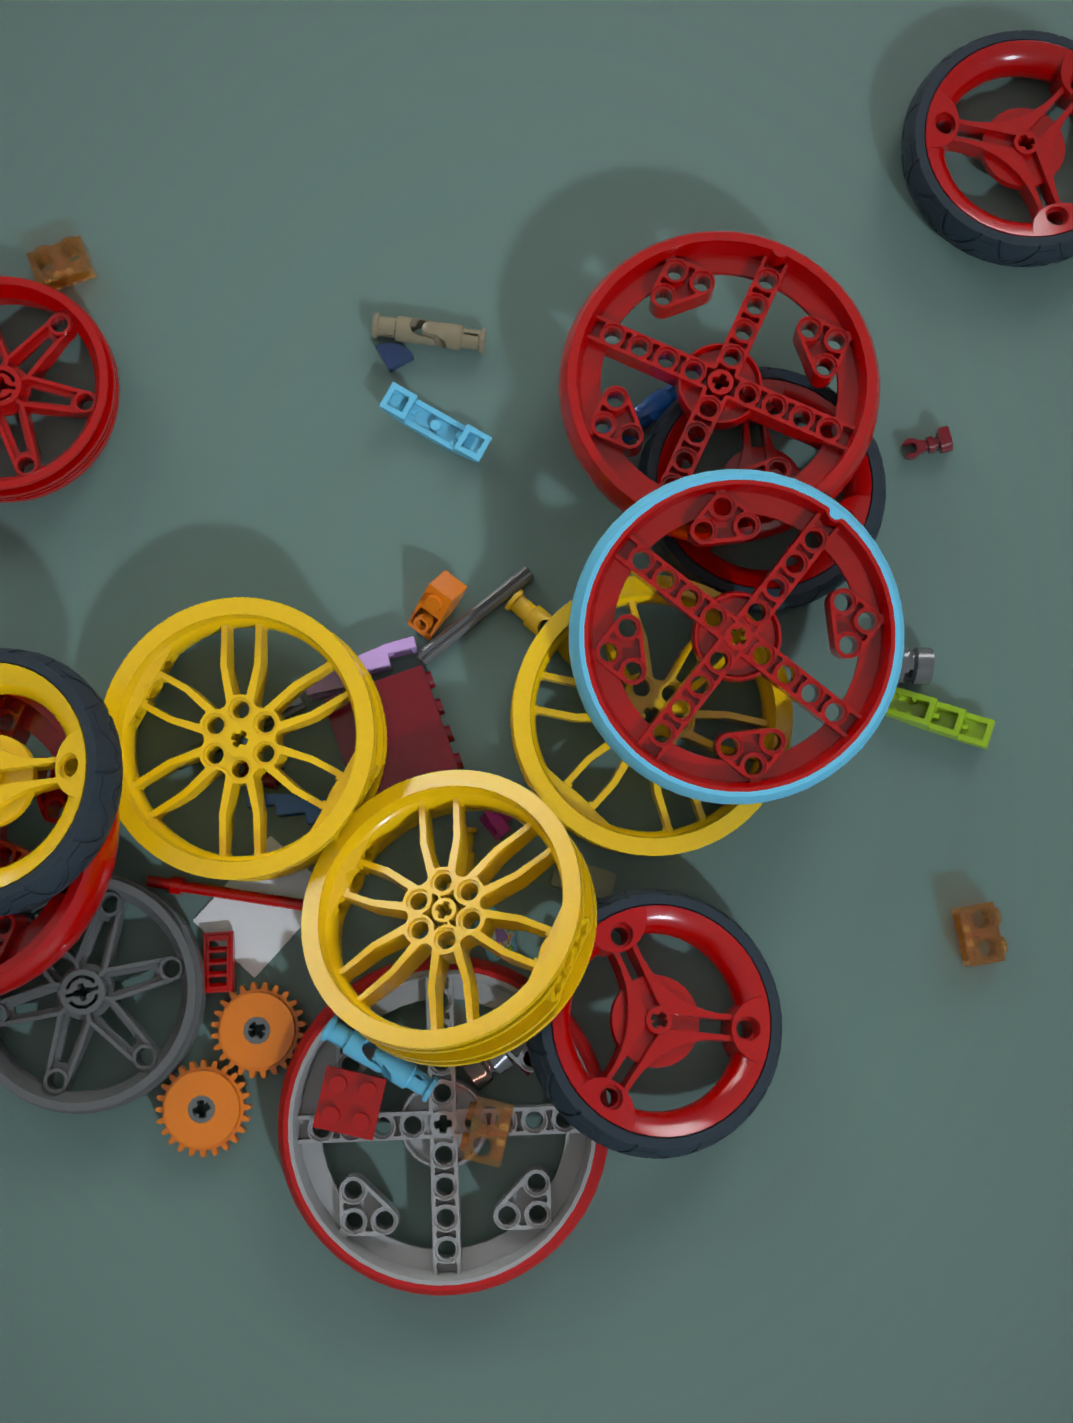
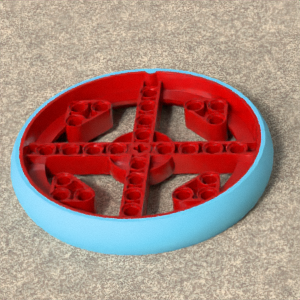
M752 469L706 471L680 478L645 495L616 519L597 542L579 577L572 601L569 620L571 669L583 706L596 730L608 746L640 775L662 788L699 801L744 805L769 802L791 796L828 778L854 757L876 731L889 708L901 673L904 654L902 604L897 584L879 546L865 527L833 498L808 484L773 472ZM719 500L727 504V515L720 516L716 514L713 508L715 501ZM756 515L778 520L800 531L751 594L732 591L712 598L650 549L666 534L689 522L692 523L687 529V537L689 542L696 547L741 543L751 540L759 533L761 528L760 520ZM746 519L751 523V534L744 535L738 530L739 520ZM702 524L707 526L710 532L708 539L700 540L696 537L694 532L696 525ZM807 533H813L817 536V548L811 549L806 545L805 536ZM823 550L840 569L849 586V589L840 588L831 591L824 601L829 648L833 656L838 659H851L858 655L853 678L842 700L780 652L782 631L775 611ZM641 553L648 558L646 569H637L633 565L632 558L635 554ZM788 557H794L799 561L800 568L797 573H792L787 569L786 560ZM666 572L671 576V587L666 589L657 584L658 573ZM630 573L693 622L691 644L698 662L650 724L642 718L633 706L622 685V682L627 685L639 684L644 680L647 673L640 620L632 614H624L614 621L618 599ZM770 581L779 583L781 593L778 597H773L768 593L767 585ZM684 591H690L696 597V603L691 608L684 606L681 602V595ZM838 594L843 595L847 600V607L843 611L838 610L834 604V599ZM752 604L759 606L762 610V617L759 621L751 620L748 615V609ZM708 610H715L720 616V621L715 627L708 625L705 621V614ZM862 613L867 614L871 619V625L867 630L862 629L858 623V618ZM623 620H629L634 624L635 631L630 637H625L619 632V624ZM731 630L733 632L738 630L742 632L740 634V638L743 640L742 643L736 642L733 644L731 642L733 636L730 634ZM843 637L849 638L852 642V649L848 654L843 653L839 647V642ZM611 644L614 646L616 656L612 661H605L600 657L599 652L602 645ZM758 647L765 649L767 652V660L763 664L756 663L753 658V653ZM715 652L721 653L725 658V664L719 670L713 668L710 663V658ZM630 662L637 664L640 669V674L635 680H629L624 675V667ZM782 666L788 667L791 671V678L787 683L780 682L777 677V672ZM760 675L823 724L804 741L785 751L786 736L777 728H759L719 734L714 739L712 746L715 755L719 759L694 754L673 743L721 680L745 682L755 679ZM697 676L702 677L706 681V689L700 694L695 693L691 688V682ZM806 685L812 686L815 691V696L810 702H806L801 695L802 689ZM678 700L684 701L688 707L686 715L681 718L676 717L672 712V706ZM830 704L836 705L839 710L837 718L833 721L829 720L825 714L826 708ZM660 724L665 725L669 730L668 738L662 742L656 741L653 736L654 728ZM769 733L775 734L778 739L776 747L772 750L766 749L763 743L765 736ZM726 738H731L735 743V750L730 755H724L720 749L722 741ZM750 757H755L759 762V768L753 774H748L744 767L746 760Z

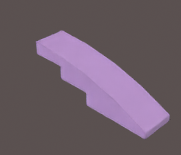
M414 636L384 644L358 655L370 675L393 671L390 659L417 654L418 649ZM334 671L308 688L306 693L309 699L313 701L337 695L346 689Z

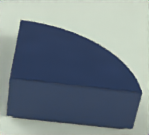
M388 342L376 345V350L389 372L414 360L413 354L400 344Z

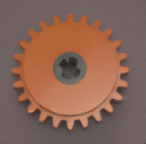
M257 982L251 983V990H248L245 985L239 986L241 994L238 995L235 991L230 992L229 995L232 1000H221L220 1003L224 1010H215L214 1012L220 1019L211 1023V1026L218 1028V1032L212 1034L211 1038L219 1040V1044L213 1048L214 1050L222 1049L224 1052L219 1058L220 1061L227 1058L230 1060L228 1069H232L235 1066L239 1067L238 1075H243L246 1070H249V1078H254L257 1071H260L261 1077L266 1078L269 1069L273 1075L279 1073L278 1065H281L284 1069L288 1068L289 1063L287 1059L292 1058L294 1050L299 1044V1038H302L304 1032H300V1027L307 1025V1021H300L299 1019L304 1010L296 1011L295 1006L299 1002L298 999L289 1001L288 998L291 992L286 991L280 994V985H275L272 990H269V982H264L261 989H259ZM255 1023L257 1025L264 1024L266 1030L262 1031L265 1033L264 1036L261 1034L254 1035L253 1030L256 1027L253 1026Z
M203 1059L201 1060L200 1067H198L196 1061L189 1062L190 1070L184 1065L178 1067L180 1075L170 1074L168 1077L172 1083H163L161 1087L166 1093L157 1095L156 1098L163 1102L162 1106L155 1108V1111L162 1113L163 1116L156 1121L157 1124L164 1123L166 1126L161 1134L166 1135L169 1133L172 1136L168 1141L169 1145L176 1141L180 1143L178 1146L179 1152L183 1151L186 1147L189 1148V1156L195 1155L197 1150H200L201 1158L207 1156L208 1150H211V1153L215 1156L219 1154V1146L225 1151L230 1149L229 1140L237 1143L240 1138L236 1133H245L247 1128L242 1123L249 1122L252 1118L245 1114L246 1110L253 1108V1104L246 1103V1098L252 1095L251 1092H243L242 1089L247 1082L242 1081L239 1083L236 1080L239 1077L238 1071L232 1075L228 1073L230 1070L228 1069V1064L222 1069L219 1068V1060H215L209 1066L208 1060ZM202 1100H204V1104L209 1103L210 1110L206 1112V1115H204L205 1111L200 1113L198 1106L203 1104Z

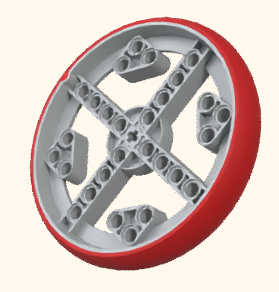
M431 956L403 984L372 1005L370 1009L376 1014L383 1016L401 1006L426 1000L427 1030H430L428 980ZM470 957L478 985L479 1004L496 1009L509 1000L528 982L529 978L510 968L491 961ZM394 964L367 974L351 984L357 995H361ZM450 964L444 991L449 1000L448 1005L444 1008V1023L448 1027H454V999L465 1000L463 981L458 965ZM327 1005L306 1030L293 1053L285 1074L278 1110V1145L286 1183L298 1210L317 1238L337 1258L353 1270L375 1282L410 1293L434 1296L473 1293L504 1284L535 1267L555 1251L571 1234L591 1203L604 1170L608 1148L597 1144L583 1135L571 1124L566 1126L558 1124L556 1115L559 1112L552 1103L486 1106L480 1094L471 1085L457 1079L456 1066L446 1069L428 1066V1075L440 1078L436 1086L438 1084H446L450 1087L451 1096L448 1099L441 1100L437 1098L435 1087L426 1103L422 1101V1096L411 1091L404 1100L401 1109L380 1110L379 1118L385 1117L389 1119L391 1130L387 1133H382L376 1128L373 1141L402 1140L407 1151L417 1161L431 1167L433 1248L410 1245L388 1236V1234H391L396 1229L400 1221L399 1209L363 1174L351 1173L343 1180L340 1189L337 1187L327 1164L323 1143L371 1140L331 1131L328 1135H321L313 1127L327 1065H337V1067L345 1069L344 1061L348 1057L342 1053V1049L328 1040L324 1042L320 1040L331 1018L334 1015L337 1016ZM571 1016L572 1037L578 1057L591 1078L601 1077V1068L591 1044L578 1023ZM338 1017V1021L340 1023L349 1026L340 1017ZM526 1042L507 1052L522 1069L527 1072H534L533 1067L527 1065L523 1059L525 1052L528 1051ZM364 1048L362 1051L371 1061L376 1049ZM359 1063L360 1066L357 1072L363 1073L368 1067ZM604 1089L601 1092L600 1100L607 1107L609 1103L607 1092ZM532 1111H537L543 1116L542 1123L537 1127H531L526 1122L527 1114ZM503 1112L510 1114L513 1119L511 1126L508 1128L499 1127L495 1120L498 1114ZM478 1114L483 1122L481 1127L470 1129L465 1121L468 1115ZM441 1115H446L447 1120L452 1121V1124L448 1125L447 1130H441V1125H436L435 1121H439ZM416 1116L421 1120L422 1127L419 1131L413 1132L408 1130L405 1124L408 1117ZM566 1134L561 1161L551 1184L549 1173L545 1168L537 1165L529 1167L495 1205L494 1222L499 1228L507 1231L490 1240L462 1247L459 1166L471 1160L480 1151L486 1137ZM441 1146H448L453 1152L452 1159L441 1161L437 1157V1149ZM531 1175H542L545 1178L544 1185L538 1189L530 1187L528 1179ZM443 1177L450 1178L454 1183V1188L450 1192H442L438 1188L437 1181ZM350 1181L360 1183L362 1194L358 1196L349 1194L347 1183ZM535 1205H541L546 1210V1215L540 1220H535L529 1215L530 1209ZM506 1206L512 1207L516 1212L514 1219L510 1221L501 1219L499 1216L501 1208ZM450 1209L455 1215L454 1221L451 1223L441 1222L438 1217L439 1211ZM382 1211H387L392 1214L394 1222L389 1226H384L378 1221V1214ZM353 1212L360 1214L363 1224L359 1227L351 1226L347 1219L348 1214ZM446 1240L453 1242L456 1247L455 1252L450 1255L443 1254L439 1249L441 1242Z

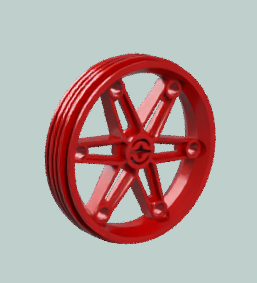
M0 276V305L30 306L53 314L45 324L11 353L0 329V358L2 360V364H0V434L18 475L0 478V502H21L44 497L69 485L80 477L99 457L111 436L116 422L120 398V383L116 361L110 345L96 323L81 306L65 294L36 281ZM68 324L64 331L57 332L61 325ZM77 334L84 341L92 360L95 375V393L43 379ZM50 339L53 343L26 375L19 366ZM32 389L71 399L70 405L29 400ZM93 401V405L89 409L82 410L86 402ZM19 413L27 451L20 453L6 416ZM31 414L87 419L85 426L71 446L55 460L43 466ZM30 463H34L33 470L29 473H24L25 467Z

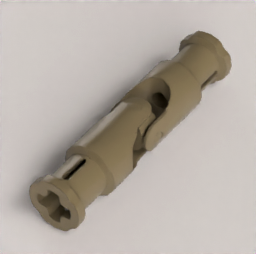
M377 312L374 314L372 338L385 336L395 338V341L427 346L434 345L453 350L465 348L478 350L480 354L484 353L487 329L485 328L479 331L466 329L463 325L437 323L431 320L398 316V318L385 317ZM421 328L423 330V336L414 333L415 330Z

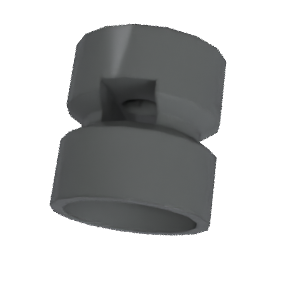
M904 645L902 668L898 683H904L909 679L912 684L929 685L934 672V650L926 647H915L911 651L908 646Z
M503 1054L493 1059L463 1065L462 1067L478 1089L481 1090L493 1080V1073L501 1075L514 1064L506 1054Z

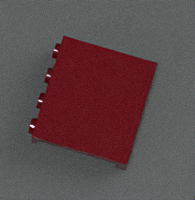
M420 665L374 681L383 704L387 725L386 764L377 794L397 783L419 775L445 770L464 769L459 752L453 754L450 743L455 741L450 726H443L440 716L444 715L445 711L440 698L434 699L431 689L436 686L431 671L424 672L423 666ZM342 693L322 699L323 703L325 704ZM351 702L328 716L345 767L355 752L356 744L355 720Z

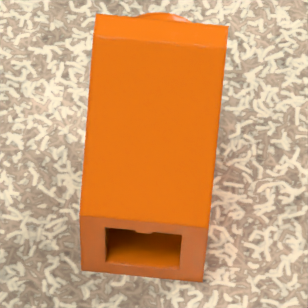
M444 570L429 583L407 625L430 641L455 610L468 586Z

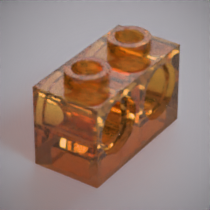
M80 235L77 237H65L59 243L50 246L42 245L35 248L34 251L26 253L35 281L56 290L97 277L88 248ZM74 255H80L76 261L69 262ZM53 264L49 270L43 271L46 265Z
M994 902L951 908L963 966L973 967L1006 961L1007 943L1004 936L1000 934L998 924H1001V914L998 907L994 906ZM976 911H979L984 918L983 924L980 927H977L972 920L973 914ZM983 940L987 941L990 946V951L985 957L979 952V944Z
M477 1096L476 1102H470L467 1113V1120L472 1121L469 1133L463 1132L459 1151L464 1152L463 1159L501 1167L515 1105ZM487 1106H493L498 1111V1119L492 1125L484 1123L481 1118L482 1110ZM479 1137H485L491 1143V1151L485 1156L477 1154L474 1149V1143Z

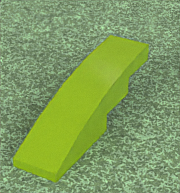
M896 687L895 694L885 716L985 750L988 748L996 724L995 720L968 713L966 709L938 702L937 698Z

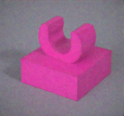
M486 811L479 818L496 842L511 830L507 824L513 819L510 816Z

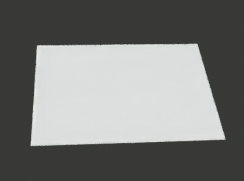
M272 836L267 839V852L283 847ZM304 869L292 875L272 880L252 882L229 880L224 887L304 899L312 873L308 869ZM214 897L196 916L193 922L205 933L234 931L235 959L255 978L301 928L302 911ZM227 940L215 941L219 946H227Z

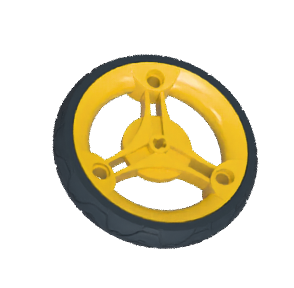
M0 648V695H19L43 705L56 717L66 735V739L62 742L56 757L34 758L24 744L16 739L0 735V827L6 826L18 819L29 807L33 798L42 793L62 789L68 795V799L58 822L46 839L27 856L11 865L0 868V917L17 914L22 910L32 909L48 901L79 877V873H82L90 865L107 839L115 821L123 782V761L119 735L113 718L108 713L109 710L98 693L74 670L72 671L69 666L40 653L12 648ZM55 769V778L38 780V771Z

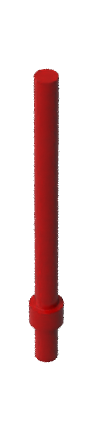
M148 875L146 881L147 887L169 890L171 894L182 895L184 892L302 911L304 899L190 882L185 881L184 877L177 876L164 878Z

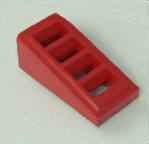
M234 931L204 933L205 993L233 992L237 990ZM227 940V946L212 947V941ZM227 952V958L212 959V953ZM227 964V970L213 971V965ZM213 977H226V982L213 983Z

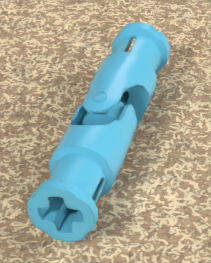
M335 1015L331 1018L320 1037L321 1041L328 1040L341 1048L342 1053L375 1072L382 1073L385 1078L400 1088L404 1089L406 1087L422 1096V1101L425 1103L440 1079L437 1076L431 1077L419 1070L416 1063L402 1060L376 1047L358 1031L352 1030L340 1023ZM364 1048L376 1049L371 1061L364 1055L362 1051Z

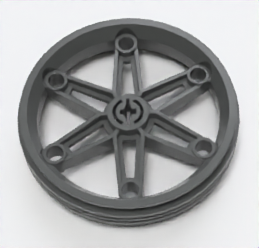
M112 875L109 887L99 909L87 928L78 953L76 954L70 948L62 957L72 967L61 976L52 965L43 973L50 983L0 1000V1009L3 1012L0 1027L57 1017L43 1081L25 1070L12 1057L0 1038V1084L18 1098L46 1110L70 1114L97 1113L128 1104L146 1095L164 1082L182 1063L190 1051L202 1024L207 995L205 993L204 963L199 944L191 928L177 909L160 894L139 882ZM114 896L118 899L119 904L117 910L111 913L107 909V901ZM49 900L32 909L22 910L18 914L28 917L31 924L36 918L32 914L47 905ZM128 903L141 909L158 924L169 939L176 955L114 966ZM12 921L9 923L8 930L11 929ZM104 921L111 923L101 966L88 963ZM172 960L177 961L180 965V971L175 977L171 976L167 971V966ZM155 969L157 977L115 991L112 977ZM87 975V976L92 977V978H81V977ZM181 979L182 997L178 1018L170 1038L161 1050L122 1000ZM85 987L99 988L98 990L91 991L86 996L73 995L74 993L81 992ZM57 992L60 1006L17 1014L15 1006ZM91 1004H93L92 1006H90V1007H88V1008L81 1006V1005H91ZM109 1007L112 1008L137 1039L133 1046L100 1017ZM71 1017L84 1020L68 1063L62 1062L61 1059ZM94 1029L141 1070L132 1078L109 1088L71 1090ZM145 1048L153 1053L154 1058L150 1065L145 1064L141 1059V1053ZM56 1072L61 1073L65 1079L64 1085L61 1088L57 1087L53 1081Z

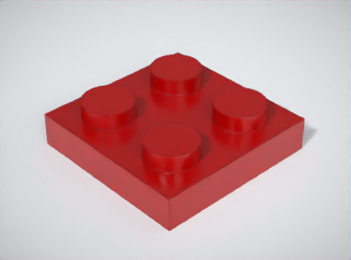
M327 1065L313 1127L373 1141L387 1078Z

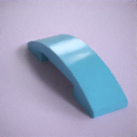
M392 382L379 405V408L419 435L479 463L492 440V437L469 424L465 426L422 402L416 394Z

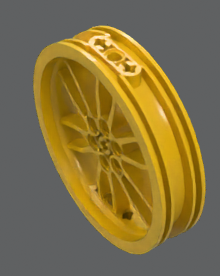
M657 575L656 581L660 587L666 589L671 587V576ZM629 576L620 593L616 608L625 606L629 614L636 616L640 620L647 667L646 677L642 682L646 684L648 691L646 696H638L633 691V685H627L623 682L622 685L642 718L645 719L646 717L645 713H643L644 710L647 713L652 710L655 713L654 719L666 703L662 697V690L668 687L675 691L681 684L676 680V676L689 652L692 650V644L690 640L684 646L662 681L656 680L653 677L648 639L636 605H672L635 576ZM691 581L712 598L722 594L706 585ZM684 591L681 595V602L684 606L691 608L696 603V597L692 592ZM573 599L565 604L547 621L534 638L519 669L512 694L510 710L512 744L520 771L531 792L554 812L565 829L593 845L619 853L645 856L685 853L716 842L740 827L759 809L763 802L746 805L723 804L711 814L705 815L701 801L689 798L696 816V822L674 829L670 822L661 787L650 781L651 794L663 826L662 831H636L609 824L595 809L617 786L629 765L621 759L608 784L592 802H587L571 788L573 786L571 783L589 763L610 749L606 742L586 756L564 781L560 780L548 769L538 742L536 716L542 715L569 722L592 723L587 713L575 714L539 707L536 704L541 681L545 680L576 688L574 678L548 673L545 670L558 647L569 636V620ZM708 610L705 614V621L708 625L715 627L720 621V616L717 611ZM748 614L750 619L755 621V619L750 614ZM731 630L730 634L733 636L731 642L733 644L736 642L742 643L743 640L740 638L742 632L740 630L736 632ZM604 644L606 656L609 661H612L616 656L614 646ZM761 647L755 649L753 653L755 662L758 664L766 662L767 652ZM724 656L712 667L717 670L721 669L725 664ZM782 666L777 672V677L780 682L787 683V674L784 666ZM624 667V675L627 679L635 680L638 678L640 673L631 676L627 668ZM760 675L755 678L761 700V719L729 711L698 710L673 743L676 745L677 741L682 739L714 752L712 748L713 741L693 732L695 720H725L759 728H777L781 730L787 739L785 751L790 748L792 737V700ZM700 677L691 683L692 690H697L706 681ZM682 700L676 701L672 706L673 714L681 717L686 715L688 708L685 702ZM663 724L657 725L653 730V736L661 737L665 741L669 736V730ZM769 733L764 738V746L766 749L772 750L776 747L778 739L775 734ZM720 746L721 752L724 755H730L735 750V748ZM750 757L747 760H750L753 764L748 774H753L758 770L759 762L755 757Z
M249 597L222 598L191 606L172 615L149 631L133 647L118 668L105 696L104 703L109 710L108 713L113 718L122 750L123 782L119 804L120 821L136 841L163 862L190 874L212 879L252 882L277 879L307 869L316 864L323 849L330 842L337 841L341 829L349 820L348 818L364 803L377 795L381 784L387 756V725L383 704L369 671L356 653L337 635L305 613L278 602ZM256 628L254 666L246 695L240 694L235 673L234 629ZM269 629L291 635L305 642L325 658V664L294 681L267 706L262 707L268 672L267 633ZM218 632H221L220 668L226 704L221 709L193 687L168 674L180 654L195 643ZM335 671L346 689L342 694L311 712L285 719L282 713L305 690ZM164 682H169L184 691L205 711L199 724L176 718L154 706L155 703L153 701L161 692ZM351 702L355 720L356 744L355 752L344 772L317 757L284 746L283 738L286 734L319 722ZM248 704L249 713L244 718H240L239 709L241 706ZM147 711L168 723L203 735L204 743L201 747L171 758L140 777L137 762V735L139 725ZM269 718H273V729L269 732H265V721ZM222 719L224 722L223 730L216 734L214 731L215 723ZM242 736L248 739L246 745L240 742ZM269 747H272L274 756L269 762H265L264 752ZM222 749L224 753L223 759L219 763H215L214 754L217 750ZM288 757L312 763L336 776L335 779L338 781L331 789L327 801H322L302 789L282 770ZM202 762L205 769L184 790L157 808H152L144 791L146 787L179 768ZM243 763H247L249 771L246 776L241 778L238 772L239 767ZM266 772L271 774L293 794L322 809L311 831L291 844L271 852L266 851L267 810L261 777ZM224 773L226 777L219 811L220 851L217 854L187 842L173 832L162 819L165 815L196 798ZM241 786H247L253 811L254 855L232 856L233 820Z
M445 770L419 775L397 783L368 800L348 818L349 820L341 829L337 841L330 842L323 849L315 864L305 892L301 916V939L306 965L315 987L332 1011L368 1041L386 1053L408 1062L437 1067L463 1066L493 1059L517 1048L545 1028L564 1008L578 987L592 954L597 928V901L589 868L578 847L554 812L531 791L504 777L473 770ZM488 811L503 814L524 824L522 828L495 846L466 876L469 846L465 812ZM453 813V842L447 867H440L435 853L432 819ZM417 825L420 828V846L428 875L427 881L422 885H416L388 867L373 863L374 859L390 843ZM539 836L548 847L544 852L514 873L490 883L503 865L535 837ZM556 863L561 879L563 903L552 927L521 915L490 910L492 906L527 887L550 866ZM369 874L392 882L406 891L402 902L374 900L357 893L364 884L365 875L369 876ZM451 883L447 890L442 891L446 884ZM478 892L474 899L468 900L471 894ZM426 901H427V904L425 905V907L422 908V909H420V910H418V909H419V906H420L423 902H426ZM351 904L378 915L407 920L402 926L369 944L344 966L342 932L344 919ZM480 920V923L476 928L470 929L471 925L475 921ZM495 929L526 931L546 939L541 945L538 958L532 960L504 948L491 939ZM429 930L428 934L424 938L420 939L421 934L424 931ZM455 939L453 946L446 949L448 942ZM478 945L512 965L532 971L528 982L516 994L493 1011L481 1017L479 1014L478 985L469 954L471 949ZM408 946L395 964L361 995H357L350 984L354 978L384 957ZM431 955L428 980L430 1030L412 1029L395 1024L370 1009L372 1005L403 984ZM450 964H457L463 981L467 1023L444 1028V991Z

